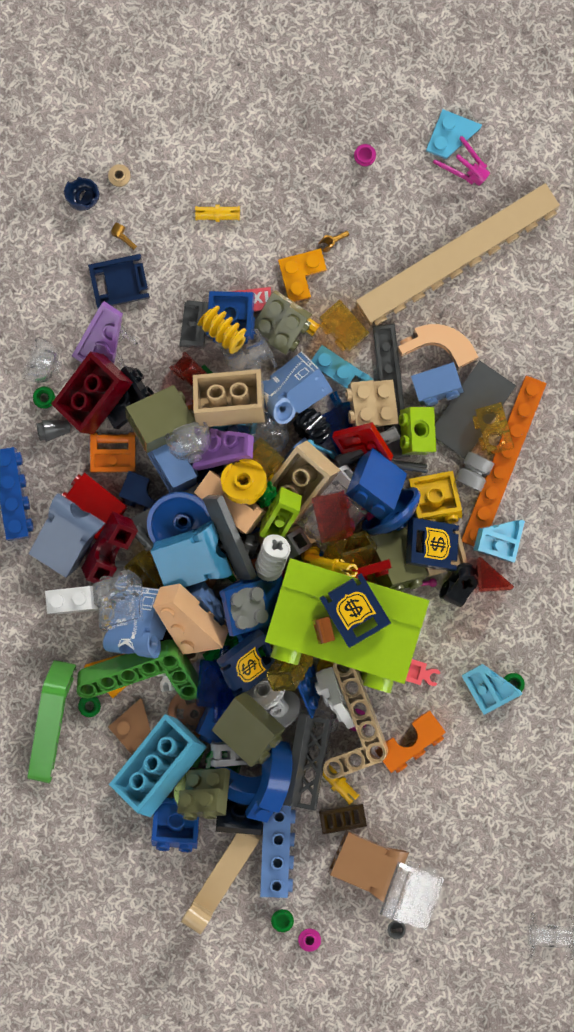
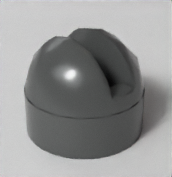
M394 920L388 925L387 931L391 938L401 939L405 935L406 927L403 922ZM402 928V932L391 933V929Z

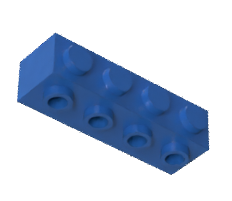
M15 447L0 449V505L5 536L8 541L31 538V532L34 531L32 518L28 519L27 510L30 509L29 498L24 495L23 489L27 487L25 475L21 474L20 465H23L21 452H17Z

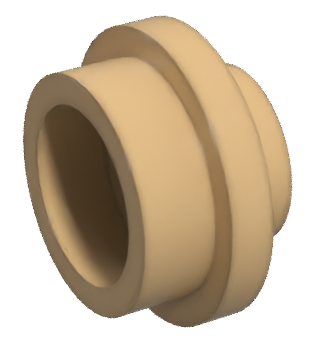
M117 164L109 170L108 178L114 186L123 187L130 181L131 174L126 166ZM122 172L123 177L118 179L115 177V174Z

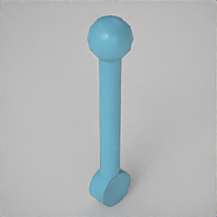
M307 440L317 450L328 454L332 459H335L334 457L337 456L334 450H327L314 444L312 440Z

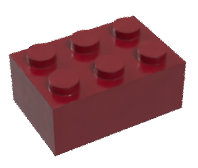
M90 351L51 405L80 433L94 435L133 382L104 354Z

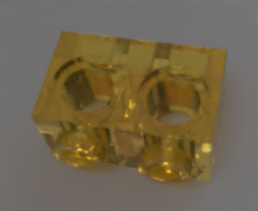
M502 402L475 409L476 416L472 418L475 428L481 430L482 437L478 438L481 450H486L487 455H492L514 449ZM486 414H493L496 420L492 424H486L483 421V417ZM493 435H498L502 439V442L497 446L489 443V439Z

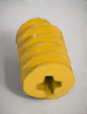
M217 305L204 313L197 325L202 326L205 332H209V335L215 338L216 342L222 343L224 349H229L230 354H234L245 343L246 338L244 335L247 330L243 328L238 331L240 324L237 322L232 326L233 318L229 317L225 320L224 318L227 313L223 311L218 314L220 307Z

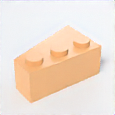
M209 471L194 493L202 500L208 495H223L237 530L242 534L252 533L265 515L266 510L260 508L257 503L248 505L229 500L223 493L221 477L214 471Z
M181 584L163 586L159 588L153 608L182 655L222 649L228 634V627L226 625L221 626L214 620L215 615L210 611L206 612L199 606L200 601Z

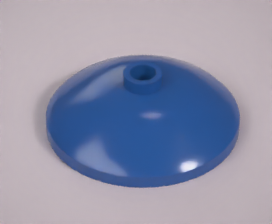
M415 487L402 490L395 510L381 521L376 517L370 521L365 519L362 523L363 531L366 534L377 535L390 533L394 530L399 531L406 527L407 521L413 516L420 502L421 494L419 490Z
M173 492L162 496L153 504L147 517V531L154 544L159 540L188 531H195L203 524L212 520L201 498L186 492ZM180 518H186L187 523H182Z

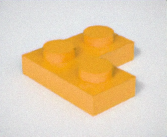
M321 248L278 260L288 299L297 302L311 298L306 276L327 271Z

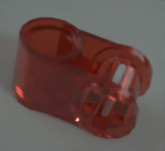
M186 352L182 353V357L174 366L171 365L169 367L177 377L192 387L193 375L207 374Z

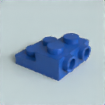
M209 291L208 310L218 305L220 307L218 314L225 311L227 313L224 318L225 320L232 317V326L238 322L240 324L238 331L243 328L247 330L244 335L246 338L244 344H248V340H254L255 317L253 313L255 294L253 292ZM206 332V336H208L210 339H213L214 343H218L216 342L215 338H212L209 335V332Z
M166 798L154 812L152 846H156V850L169 851L170 847L179 848L180 852L190 853L192 849H197L199 817H197V820L183 819V815L177 813L178 806L174 798Z

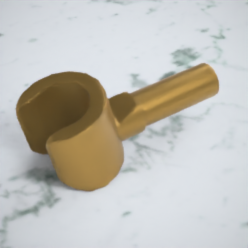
M116 222L111 229V234L124 241L134 250L137 246L123 234L126 228Z
M345 231L333 237L325 235L318 245L326 243L328 246L323 249V252L326 253L337 241L349 236V232Z

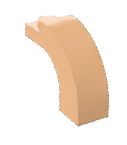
M428 324L415 328L413 332L416 338L413 339L412 336L400 341L401 345L398 346V352L401 357L424 346H438L450 355L456 369L462 368L478 359L473 345L462 333L454 328L440 324Z

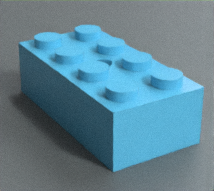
M165 714L109 785L138 814L151 817L207 746L180 720Z

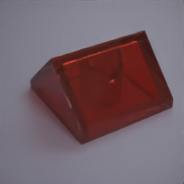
M479 556L473 561L475 568L474 576L477 579L475 593L507 592L514 588L508 580L482 557Z

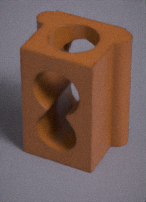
M329 617L313 620L318 644L335 640Z

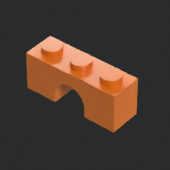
M430 710L411 722L417 734L416 740L411 746H400L393 737L386 741L388 755L382 762L391 773L393 771L399 773L408 766L406 762L412 757L415 760L426 753L424 748L430 744L435 746L444 739L442 735L446 732ZM376 748L374 751L379 757H382V748Z

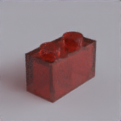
M344 490L321 494L312 498L321 543L346 539L354 535L355 524L353 519L350 518L348 511L350 501L348 496L345 495Z

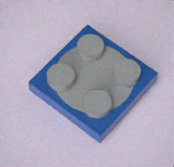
M258 579L220 591L229 636H236L270 625L271 619L263 580Z

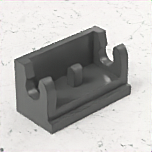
M191 300L185 302L180 347L204 349L206 332L202 329V326L197 324L203 314L208 311L209 302Z

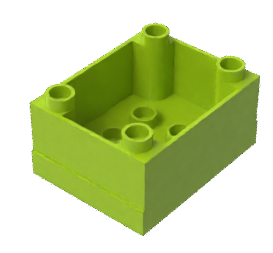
M290 558L265 642L274 645L271 657L298 665L303 653L362 671L361 678L364 680V686L386 693H391L394 681L405 684L430 600L367 581L392 624L349 648L321 602L320 597L324 595L328 603H330L332 599L328 592L352 578L357 585L362 583L358 578ZM329 617L335 640L318 644L313 620ZM372 617L352 630L359 637L378 624Z

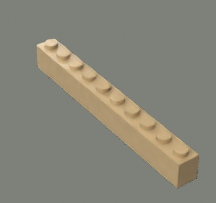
M546 183L360 297L356 300L357 307L369 326L374 323L376 326L382 324L387 320L386 316L392 312L398 314L406 308L405 304L413 300L415 303L425 297L424 292L430 288L435 291L443 286V280L451 277V279L458 277L463 273L462 269L467 265L474 267L482 261L480 257L487 253L489 256L495 254L501 249V244L506 241L508 244H511L519 238L518 234L526 230L528 233L538 226V221L543 218L546 221L557 215L556 210L560 206Z

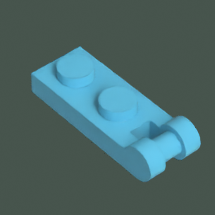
M321 345L311 360L319 367L323 374L344 388H348V385L355 376L360 381L374 380L371 376L362 372L323 345Z

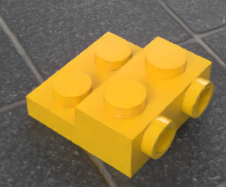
M453 471L409 479L410 488H417L421 494L420 502L415 511L416 518L436 522L445 521L448 524H454L459 521V518H462V507Z

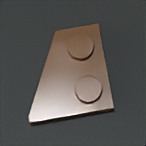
M141 698L108 726L132 755L151 732L144 701Z

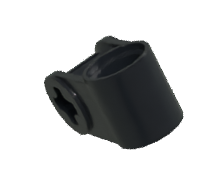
M461 563L457 566V571H454L448 580L443 583L439 592L440 599L458 607H462L465 604L467 598L477 587V579L474 576L475 568L472 564Z

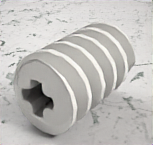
M272 534L263 540L255 563L257 575L262 580L274 581L282 575L290 554V544L284 537Z

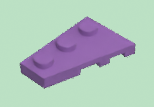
M104 301L97 310L72 357L82 363L91 351L104 354L114 364L123 313Z

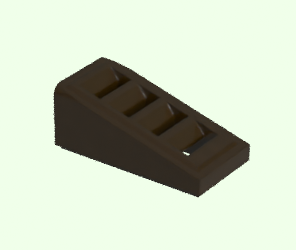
M363 804L319 811L322 835L367 826ZM353 810H358L360 823H355ZM349 811L351 824L346 825L344 812ZM337 813H340L342 826H337L335 815ZM326 815H331L333 825L331 828H328Z

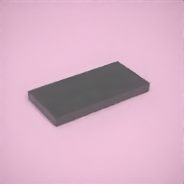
M479 360L462 385L464 392L460 393L459 397L452 399L436 422V440L465 459L468 451H472L516 385Z

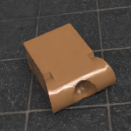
M346 830L328 873L333 877L369 891L387 905L394 890V877L403 869L410 852L384 847Z

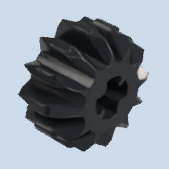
M314 408L305 409L298 414L293 422L294 430L299 434L298 437L312 440L318 446L323 444L332 433L326 418L321 415V412L317 413Z

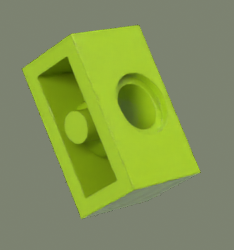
M408 407L400 410L398 421L401 426L400 447L402 448V455H427L436 452L434 407ZM414 427L417 428V430H418V435H416V433H415V431H414Z
M281 487L261 520L259 536L266 538L274 534L285 537L300 512L302 496Z

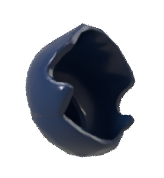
M78 177L72 182L68 181L63 191L67 203L78 211H85L94 207L100 197L97 184L91 179ZM86 191L80 200V194Z

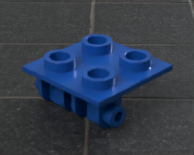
M305 655L303 662L298 665L290 664V671L293 678H295L296 686L312 719L318 708L320 696L315 688V683L318 682L315 675V666L310 663L308 655Z

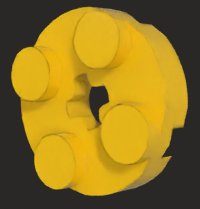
M241 459L238 463L227 465L223 470L220 479L222 490L229 500L239 504L246 503L252 505L266 491L267 477L263 467L258 462L251 459ZM245 478H248V484L241 485L240 482H238L239 480H244Z

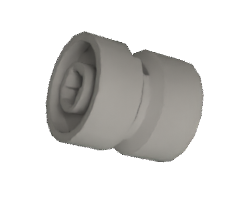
M468 451L463 461L465 468H460L455 480L481 492L486 483L484 477L490 474L495 463Z

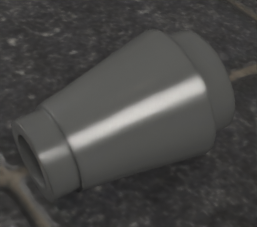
M41 420V423H36L40 441L45 440L47 442L71 433L68 420Z

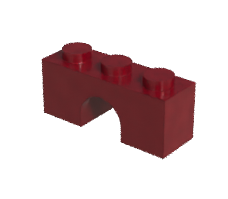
M112 511L81 567L87 581L105 588L108 586L117 570L115 559L120 548L128 550L138 532L132 519Z

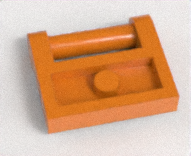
M95 432L94 435L90 434L91 473L136 472L135 432L98 435V432ZM98 443H128V449H98Z

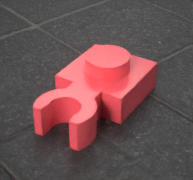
M412 659L406 681L421 685L422 679H424L428 685L437 686L436 682L430 680V675L433 673L440 674V671L434 668L425 670L427 663Z

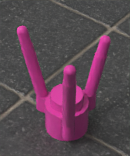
M460 136L461 142L477 162V164L471 165L462 156L456 155V158L468 168L466 172L468 175L438 160H433V163L465 179L471 185L475 183L480 186L487 179L490 172L486 169L487 165L481 161L465 138Z

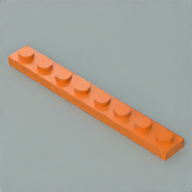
M527 375L525 376L492 462L495 464L490 474L485 477L486 483L478 495L462 536L463 543L474 547L478 529L492 525L547 383Z

